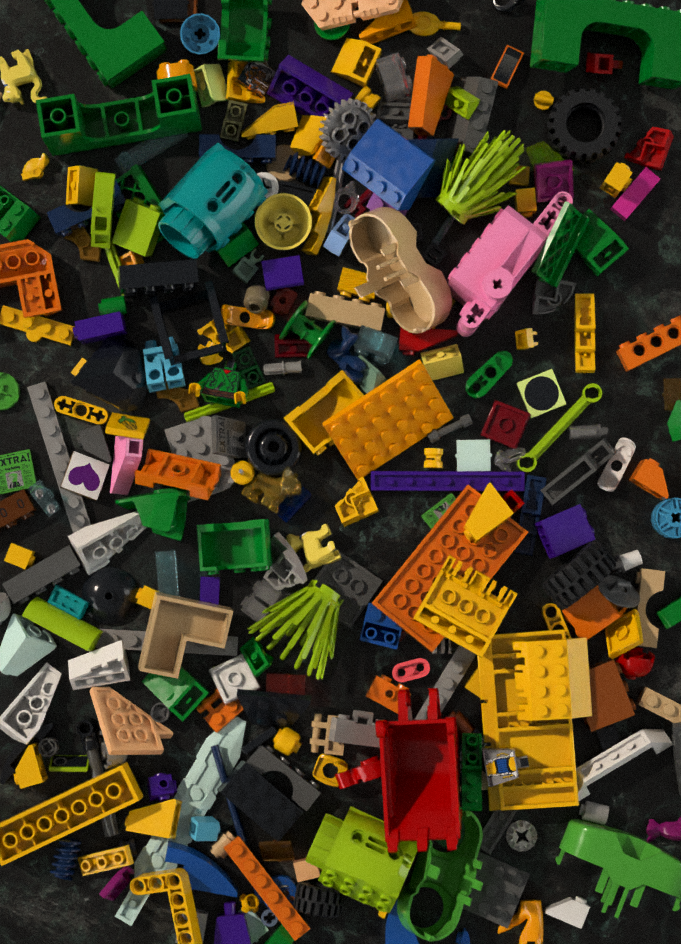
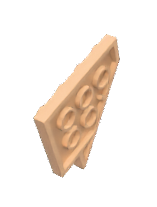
M92 687L89 692L109 755H161L164 748L161 739H171L173 731L160 722L154 721L149 714L111 687Z

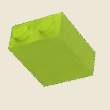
M137 197L126 199L111 243L145 257L152 256L160 234L158 223L165 214L161 211L162 208L154 204L146 205L143 199Z

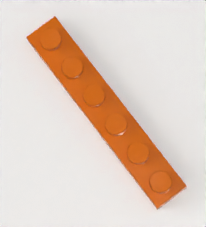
M239 835L223 847L294 941L310 930V927L297 910L293 908L291 902Z

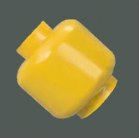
M289 727L280 728L272 740L274 748L286 756L291 755L292 752L297 753L302 745L299 742L300 734Z

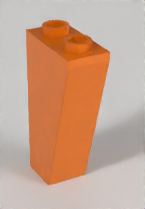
M430 54L418 56L408 128L418 136H434L454 74L446 65L440 63L436 56Z

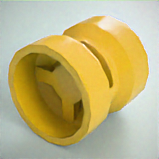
M365 86L355 99L366 103L373 110L381 100V97L378 94H373L371 89Z
M424 448V455L426 456L424 468H443V462L441 461L443 449Z

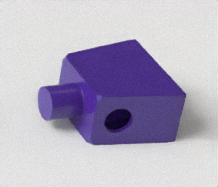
M235 901L224 902V913H218L216 916L214 944H251V936L245 913L236 912Z

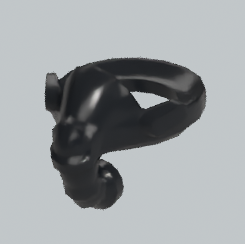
M492 0V4L498 11L511 12L525 0H510L504 6L498 5L496 0Z

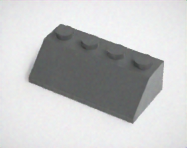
M460 77L458 86L480 99V102L468 120L452 110L445 138H459L455 154L458 151L459 145L463 146L465 144L466 148L463 156L470 157L486 134L498 86V81L483 77Z

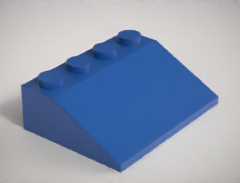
M376 119L349 153L342 170L397 211L411 208L436 160L383 121Z

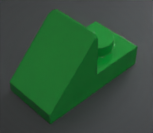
M252 637L240 648V651L254 676L258 677L272 664L274 658L265 653L260 642L256 641L255 637Z

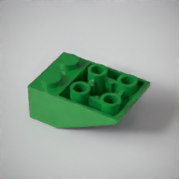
M0 186V234L10 242L24 240L41 217Z
M588 209L582 215L587 216L590 220L575 252L598 277L626 253L629 248L611 228Z
M182 665L178 679L149 673L142 680L148 689L182 722L210 693Z

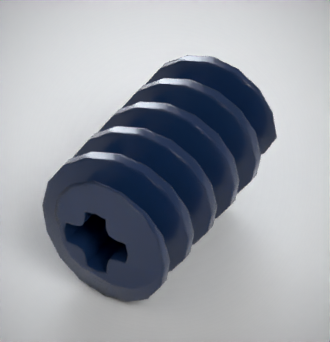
M298 152L288 158L283 172L290 169V176L297 172L296 179L303 176L304 183L310 179V186L317 183L318 187L325 173L326 166L318 169V162L312 166L311 158L305 162V155L298 159Z
M73 838L59 839L57 842L62 846L56 847L55 850L60 852V854L53 856L58 862L52 863L56 870H50V873L57 878L72 881L73 878L69 875L75 873L72 867L77 865L73 860L78 859V855L74 852L80 851V847L77 845L81 844L82 841Z

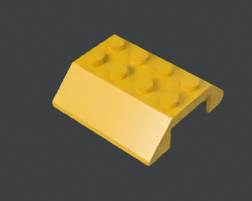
M449 555L413 619L482 658L518 593L510 589L506 598H504L503 596L508 588L503 586L498 597L493 595L491 592L495 589L497 581L493 580L489 588H486L491 578L476 570L470 579L469 576L474 569L472 567L467 568L464 577L458 575L457 572L461 569L463 562L458 561L453 569L452 566L456 558Z
M587 637L512 642L513 650H521L519 653H513V658H525V665H514V670H523V672H515V689L524 690L516 692V697H527L528 704H517V709H525V711L517 712L518 720H555L592 716Z

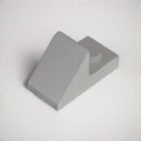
M442 37L427 48L429 53L436 56L437 60L446 65L448 69L463 56L459 48Z

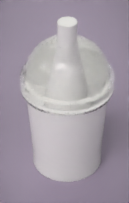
M635 550L622 555H615L616 567L613 572L622 574L629 569L641 565L643 562L639 551Z

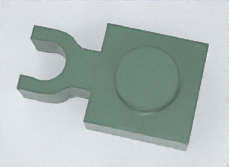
M256 249L250 253L249 260L244 256L232 271L245 284L248 283L259 269L255 264L259 263L264 255H261L259 259H256L254 257Z

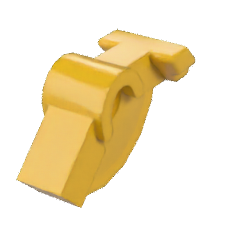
M42 153L41 158H33L27 161L21 174L23 181L43 177V171L49 164V158L45 153Z

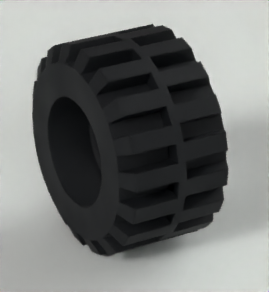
M298 882L293 908L309 915L330 918L341 916L344 895L333 888L324 886L321 882Z

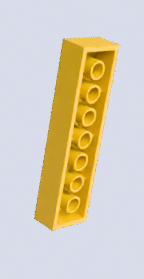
M125 762L0 822V865L3 866L141 800L144 796L128 763Z

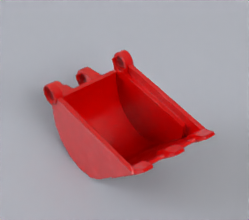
M428 688V719L412 720L409 689L398 690V721L376 720V737L379 738L385 841L387 842L388 853H397L400 841H417L418 852H426L429 840H446L447 850L452 851L457 850L458 841L461 839L462 809H460L459 802L460 751L457 722L455 716L441 719L438 688Z

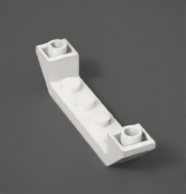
M641 729L577 767L579 801L590 795L586 786L651 747L658 754L672 746L673 743L663 729Z

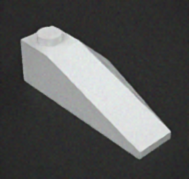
M135 511L84 527L69 535L68 538L86 573L90 575L105 567L110 562L109 559L116 552L119 554L123 550L122 547L129 540H134L147 527L142 525L139 513Z
M46 662L0 716V729L12 739L27 745L41 728L62 674Z

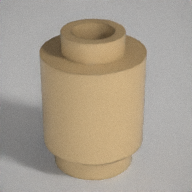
M229 830L225 833L223 832L217 838V841L210 845L212 847L211 853L218 859L220 857L224 859L228 853L223 847L235 839L236 836Z

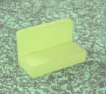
M203 64L194 70L197 91L202 107H208L219 101H228L226 99L227 85L220 64Z

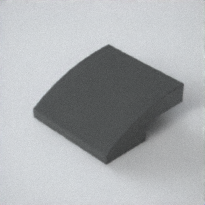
M378 102L376 119H380L406 139H414L415 132L408 128L411 103Z

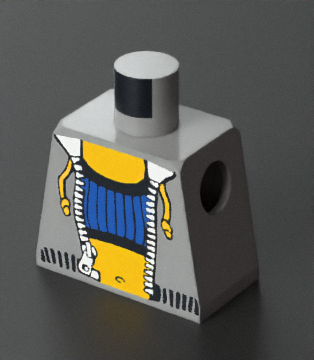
M483 748L482 750L488 787L519 778L518 769L529 767L528 756L516 757L515 749Z

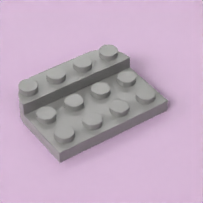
M203 416L164 430L172 454L221 464V478L211 495L231 488L235 482L231 478L230 471L235 464L234 458L212 454L211 417ZM191 497V500H189L188 503L198 500L199 498Z

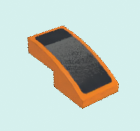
M507 45L492 74L491 80L498 81L499 86L507 89L524 52Z

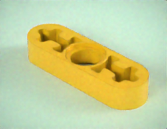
M60 396L54 402V407L59 413L90 423L103 425L109 419V414L104 408L76 399ZM63 400H66V404L72 406V402H75L72 408V414L69 413L71 411V409L64 407L63 410H61V407L58 405V403L63 402ZM80 405H84L87 408L84 416H79L76 413V409ZM90 408H94L92 412L97 414L103 411L102 414L105 416L100 421H97V418L92 415L91 419H87L91 412Z

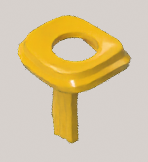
M324 753L320 754L313 770V777L328 786L339 787L336 777L328 778L323 774V767L328 763H333L338 768V773L348 770V764L340 758Z

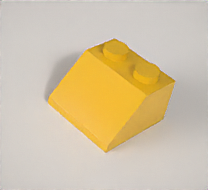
M38 742L32 743L27 747L15 769L14 780L16 785L20 786V789L42 783L48 779L42 755L38 750Z

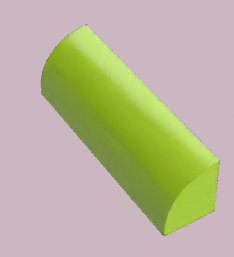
M35 597L22 614L28 620L90 652L94 651L103 633L102 630L81 619H77L40 597Z

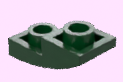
M249 345L232 353L243 379L246 380L248 389L266 382Z

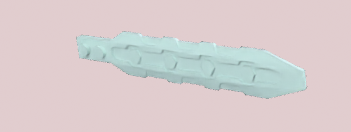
M236 717L218 733L214 731L206 738L196 755L197 759L186 778H183L173 798L182 801L176 838L169 839L152 836L134 863V878L143 873L175 869L178 866L176 863L165 862L168 841L186 846L188 843H191L193 840L189 836L191 816H205L207 810L212 807L216 800L217 789L222 784L211 746L218 744L227 776H229L240 758V748L243 743L246 721ZM157 878V882L162 885L161 880ZM139 881L140 886L144 888V884ZM130 889L115 917L132 926L150 894L135 895Z

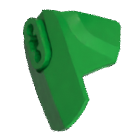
M180 488L154 490V493L115 500L117 505L125 509L137 508L142 525L151 528L153 533L178 541L183 539L187 502L191 500L188 490Z

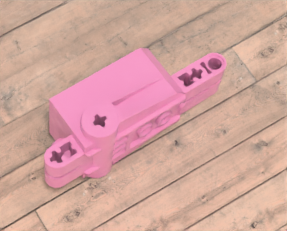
M558 192L533 224L509 205L504 210L501 208L494 217V220L485 228L480 238L478 237L471 246L470 254L466 252L457 266L459 268L455 267L446 280L451 295L464 306L459 313L461 318L456 325L457 332L461 336H471L484 319L489 320L498 311L506 297L539 256L564 202L567 201L573 204L572 196L569 193ZM546 221L549 222L547 226L543 225ZM470 317H472L474 320L470 324L467 323Z

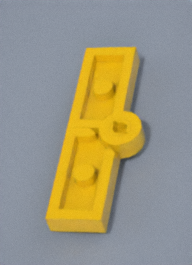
M5 305L2 306L0 325L26 332L28 340L34 343L39 342L44 337L69 346L72 345L74 339L72 327L74 326L41 316L24 318L21 310Z

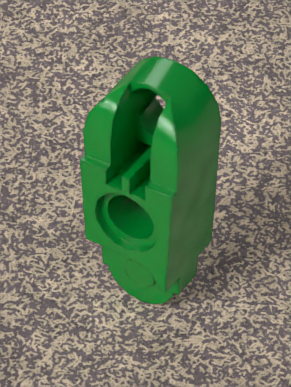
M498 351L468 379L465 385L468 396L474 399L482 398L512 366L513 361L512 355L508 351ZM486 369H493L496 373L495 377L488 378L485 374ZM479 384L480 390L475 391L473 385Z

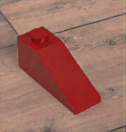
M400 327L399 352H403V355L414 356V353H419L456 337L458 332L457 330L429 329L423 333L416 334Z

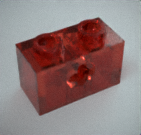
M267 673L266 692L305 695L306 674Z

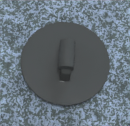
M608 575L597 584L601 594L618 606L633 608L640 602L637 590L630 582L622 578Z

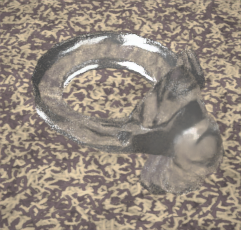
M351 181L346 187L340 188L335 194L334 207L342 214H349L354 211L357 203L360 201L359 195L356 193V183L354 181ZM346 194L350 196L352 203L348 209H341L339 207L338 199L341 195Z
M521 447L517 448V450L507 449L505 452L499 450L494 459L495 465L503 471L510 472L511 469L508 463L521 459L526 454L525 448ZM516 454H520V455H518L517 457H514V458H512V459H509L510 457H512V456H514V455H516Z

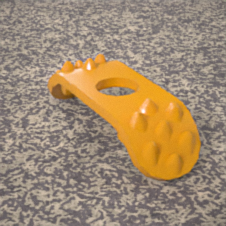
M223 304L221 308L223 322L226 325L270 329L275 323V315L269 310L256 314L251 313L246 308ZM242 312L249 314L250 320L248 323H243L240 320Z

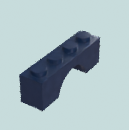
M199 134V158L208 149L219 143L247 164H253V161H261V164H272V161H277L276 135H256L251 145L244 149L234 150L225 146L218 134Z
M115 181L113 212L119 213L123 210L126 199L119 184ZM62 205L47 212V215L55 233L58 236L66 237L72 234L73 230L77 228L84 229L90 225L92 208L85 212H74L65 205Z

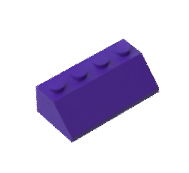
M287 55L279 64L266 93L282 103L294 101L295 111L302 115L325 117L324 113L330 114L329 107L335 109V102L341 105V99L348 101V98H352L353 95L349 90L290 55Z

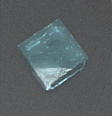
M361 325L359 337L354 345L356 355H361L364 358H367V356L373 357L374 362L382 365L390 363L398 338Z

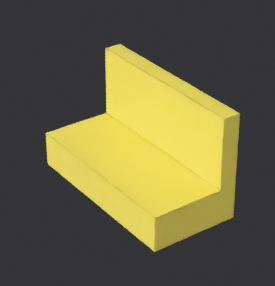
M457 344L420 353L422 363L432 381L464 373L462 357Z

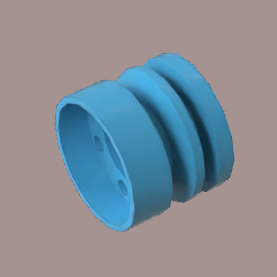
M202 13L193 14L181 26V41L190 52L206 54L212 51L218 44L220 38L219 26L209 15ZM199 28H202V32L206 33L205 36H202L201 40L198 39V36L194 35L195 31L197 32Z
M681 498L663 500L652 511L651 523L653 529L664 538L675 539L681 537ZM677 514L679 521L672 522L673 517L671 515Z

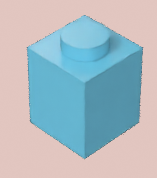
M191 816L189 836L195 841H217L221 830L220 822L213 816Z

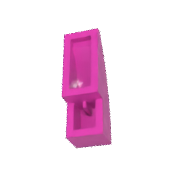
M645 167L610 210L625 221L659 182L660 178Z

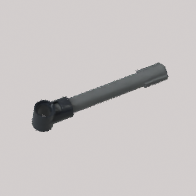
M87 717L77 723L76 731L80 735L83 750L87 752L92 778L104 773L99 753V747L101 746L97 734L98 724L94 718ZM84 723L90 725V732L84 729ZM116 812L101 819L105 837L120 834Z

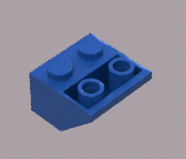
M368 602L359 640L397 649L402 628Z

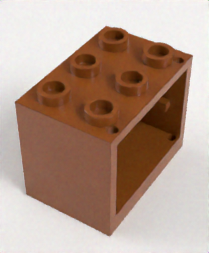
M612 659L589 666L592 716L583 717L586 728L591 732L635 715L633 710H636L633 699L628 698L627 695L629 691L628 685L620 677L622 673L621 667L618 662Z

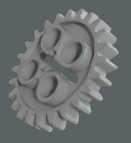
M348 98V101L341 99V105L335 102V109L329 107L330 114L324 113V116L327 118L326 121H320L324 124V127L319 128V131L323 132L319 138L324 140L321 145L326 147L325 151L330 153L332 157L341 161L342 159H347L352 149L376 121L374 120L376 114L371 112L372 108L358 99H355V101L351 98Z

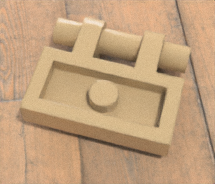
M314 713V721L311 723V727H313L312 738H310L309 742L311 744L310 752L318 753L320 745L325 746L324 754L343 756L344 743L329 740L332 717H338L337 715H328L327 722H321L322 714ZM321 728H326L325 740L320 739Z

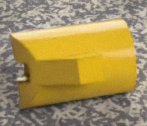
M208 341L206 346L199 344L198 350L214 346L216 344L211 341ZM217 353L199 359L202 364L211 365L221 362L223 358Z

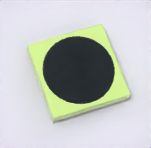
M552 369L516 383L526 409L531 414L530 419L566 405Z

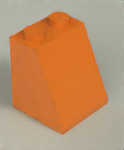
M596 585L586 595L570 607L562 610L564 619L575 628L576 635L579 638L587 637L588 640L620 618L627 608L610 602L601 594L598 585Z

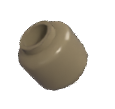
M250 286L246 290L243 301L245 308L251 313L264 312L268 307L270 293L263 286Z

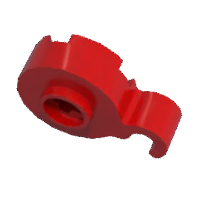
M378 756L361 761V765L336 773L335 777L339 789L381 777L380 758Z

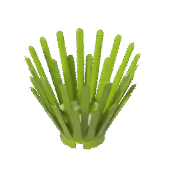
M312 579L308 586L264 609L262 613H271L247 629L250 630L249 634H253L260 629L261 634L255 639L260 641L275 627L281 626L286 621L272 636L273 640L266 647V650L270 651L285 634L290 637L298 628L280 656L282 661L285 660L306 629L299 642L303 648L294 664V668L296 670L299 669L315 640L307 676L311 675L313 668L316 669L319 662L316 679L319 680L321 677L323 680L328 651L330 652V659L334 658L339 608L344 600H338L340 595L325 584L318 588L316 586L318 581Z

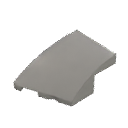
M277 532L270 540L272 566H269L270 570L266 572L263 578L276 590H281L285 587L289 588L299 583L304 584L307 581V576L300 559L287 540Z

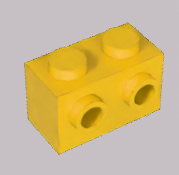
M616 162L600 186V189L614 198L617 197L620 191L624 193L633 180L630 178L633 173L630 171V167L624 163L619 164Z

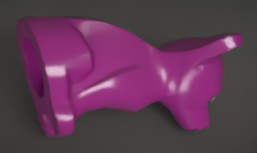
M681 817L677 821L658 824L654 819L648 820L649 824L646 827V833L649 836L647 838L648 842L655 840L660 835L672 841H681Z

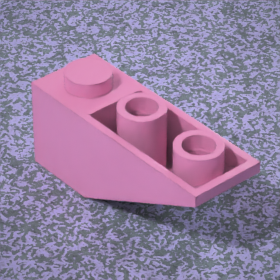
M115 436L110 493L128 495L135 477V471L138 469L142 458L143 439Z

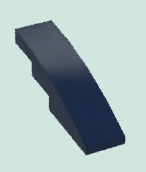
M527 475L522 499L525 504L521 507L518 524L527 530L528 534L513 551L515 554L533 555L537 535L534 523L539 522L544 494L540 490L546 484V478Z

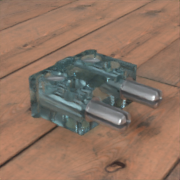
M41 480L29 487L30 494L48 517L61 509V505L54 498L53 492L47 489Z

